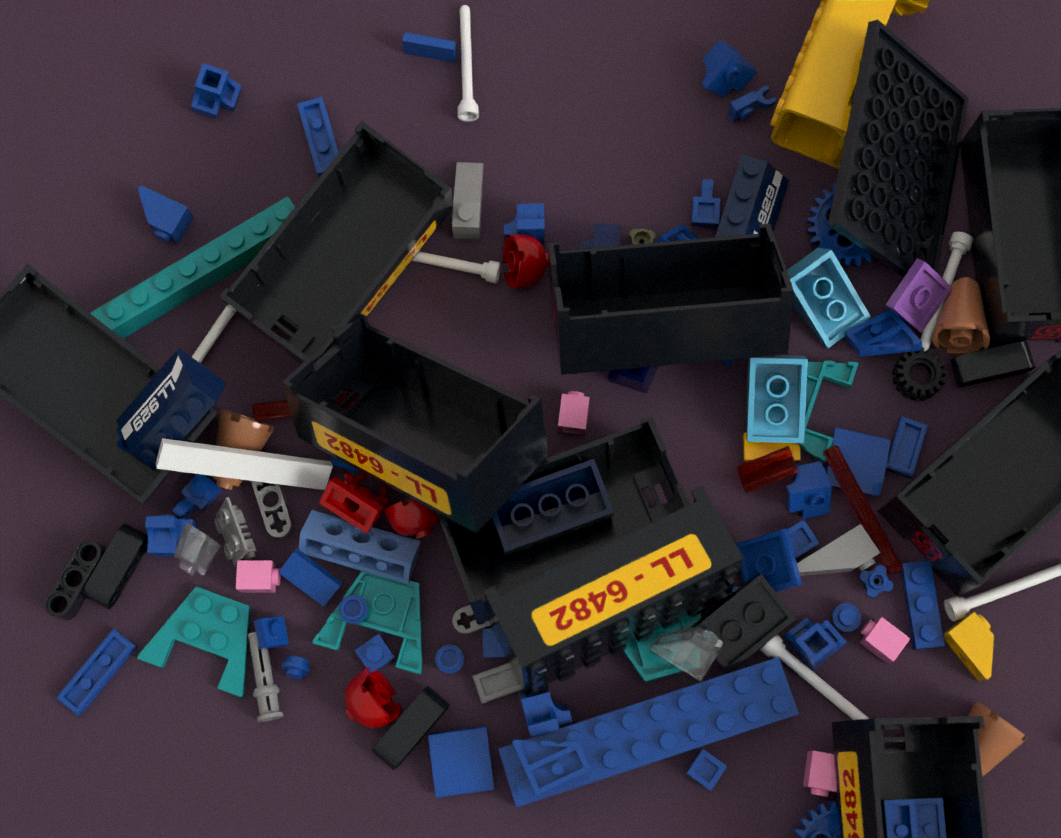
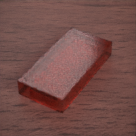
M789 446L737 466L741 483L746 493L799 472Z

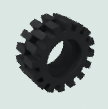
M922 347L919 351L905 353L897 361L896 367L892 372V375H895L892 380L893 384H898L896 387L898 392L900 390L904 391L902 396L906 398L909 395L913 401H916L918 398H920V401H923L928 397L934 396L946 382L944 377L947 375V369L943 370L946 364L944 361L939 362L938 359L941 356L938 353L933 356V350L928 349L925 352ZM914 365L924 366L929 372L928 382L924 384L914 382L910 377V368Z

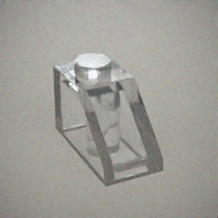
M187 522L174 557L181 561L178 566L189 574L193 575L197 571L204 575L223 547Z
M694 627L660 633L650 650L701 681L718 655L723 642L713 632Z

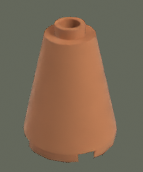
M962 277L952 283L951 287L953 288L946 298L932 334V342L936 348L939 349L942 346L947 349L946 353L958 356L979 351L982 347L987 349L990 342L980 285L972 278Z
M220 409L215 446L261 452L273 433L274 426L265 422L261 424L254 420V418ZM212 476L213 479L217 480V486L232 490L233 486H240L243 481L241 479Z
M977 700L975 701L968 716H983L984 729H977L983 777L1026 740L1027 736Z

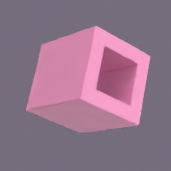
M569 391L568 394H562L558 433L585 436L590 397L584 396V393L578 391Z
M237 560L236 590L241 593H275L276 585H280L281 574L278 573L280 568H276L277 565L273 561Z
M880 617L875 621L870 619L860 632L864 636L859 643L888 664L895 661L910 638L886 619Z
M813 750L807 751L803 787L811 788L810 794L828 797L829 792H837L834 754Z

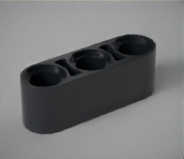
M1027 341L967 353L950 360L958 387L1016 376L1036 368Z
M126 523L121 525L83 589V597L106 609H111L118 601L146 553L148 535Z
M84 540L79 543L46 598L45 609L48 614L62 620H70L77 615L86 600L82 595L83 589L106 551L104 546L92 540ZM96 548L97 555L95 559L88 561V552ZM81 573V583L73 587L72 580L74 576ZM66 599L67 607L63 612L59 613L57 610L58 603Z
M427 686L380 739L372 752L393 771L396 770L446 712L450 704L430 686Z

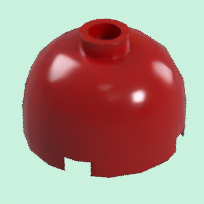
M511 234L510 237H506L503 245L502 262L508 263L509 273L504 272L507 285L510 288H526L537 284L545 274L546 268L549 267L548 252H545L543 245L537 238L531 235Z
M412 498L403 502L400 501L384 509L387 521L395 532L403 536L415 535L416 540L432 534L431 528L440 520L436 511Z
M367 667L348 683L345 689V711L353 722H357L367 728H379L398 718L401 714L400 702L395 705L391 695L394 696L396 692L389 681L377 670H374L371 674L369 672L370 667Z

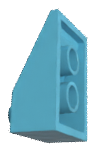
M817 248L787 270L794 290L792 306L826 348H830L845 337L844 332L871 318L831 249Z
M776 355L748 358L747 442L804 443L808 359L805 356Z

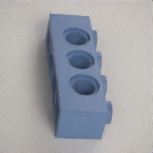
M312 510L300 532L299 550L305 555L408 584L418 560L421 541L374 527L366 534L342 518Z

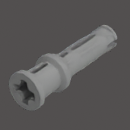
M256 632L249 633L248 638L257 687L254 689L253 697L257 698L259 709L257 722L282 718L284 714L280 711L277 696L280 690L273 681L268 649H260L264 672H262ZM266 699H269L270 710H268Z

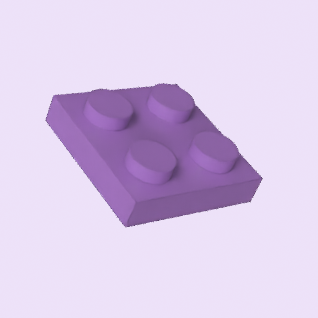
M916 259L886 303V306L910 327L922 333L953 287L925 261Z

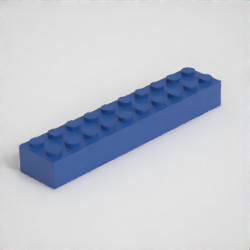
M777 657L560 728V730L527 739L579 742L591 768V771L538 796L534 793L514 745L511 744L499 748V753L517 808L798 715L799 713L780 659Z

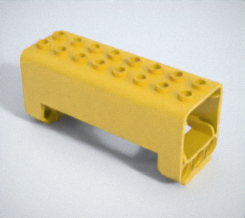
M821 0L770 125L774 126L771 135L772 142L780 147L839 169L868 22L878 19L886 26L891 13L899 16L914 15L917 12L924 14L930 0Z

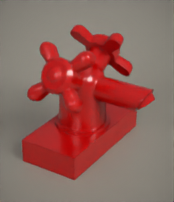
M345 473L344 482L336 477L332 478L319 504L367 534L372 529L376 519L381 517V511L384 510L389 501L385 496L387 487L382 485L379 496L372 494L368 487L359 485L360 482L367 478L365 473H360L357 477Z

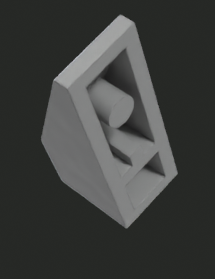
M457 162L452 215L454 239H480L483 163Z
M860 524L798 562L797 567L800 576L851 572L857 567L862 572L876 563L873 557L880 552Z

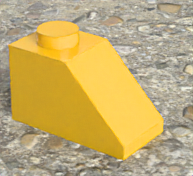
M972 612L945 631L943 638L974 678L980 682L989 679L992 674L994 634L989 630L991 627L988 621L982 615Z

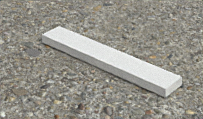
M162 438L156 460L157 469L319 490L326 489L333 467L331 461Z

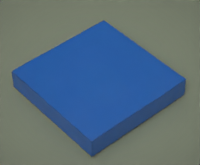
M781 529L735 543L744 558L740 567L743 584L759 572L775 592L802 585L788 529Z

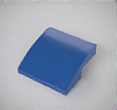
M835 427L832 436L834 439L829 451V459L825 471L831 485L880 496L888 460L890 439Z
M486 725L428 733L436 798L494 790Z
M943 798L883 800L886 838H947Z

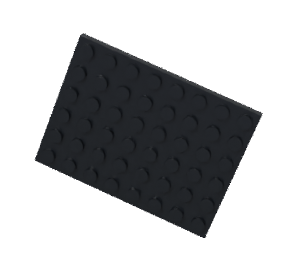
M877 19L868 22L828 225L903 277H905L916 259L925 261L937 272L968 97Z

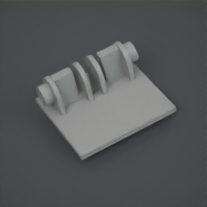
M227 497L217 512L214 523L217 532L222 534L225 540L224 551L227 559H232L234 567H237V560H242L243 557L245 560L255 559L257 550L252 538L247 539L251 536L250 532L242 534L243 531L248 529V526L244 525L246 521L242 510L238 509L237 505L232 506L229 497Z

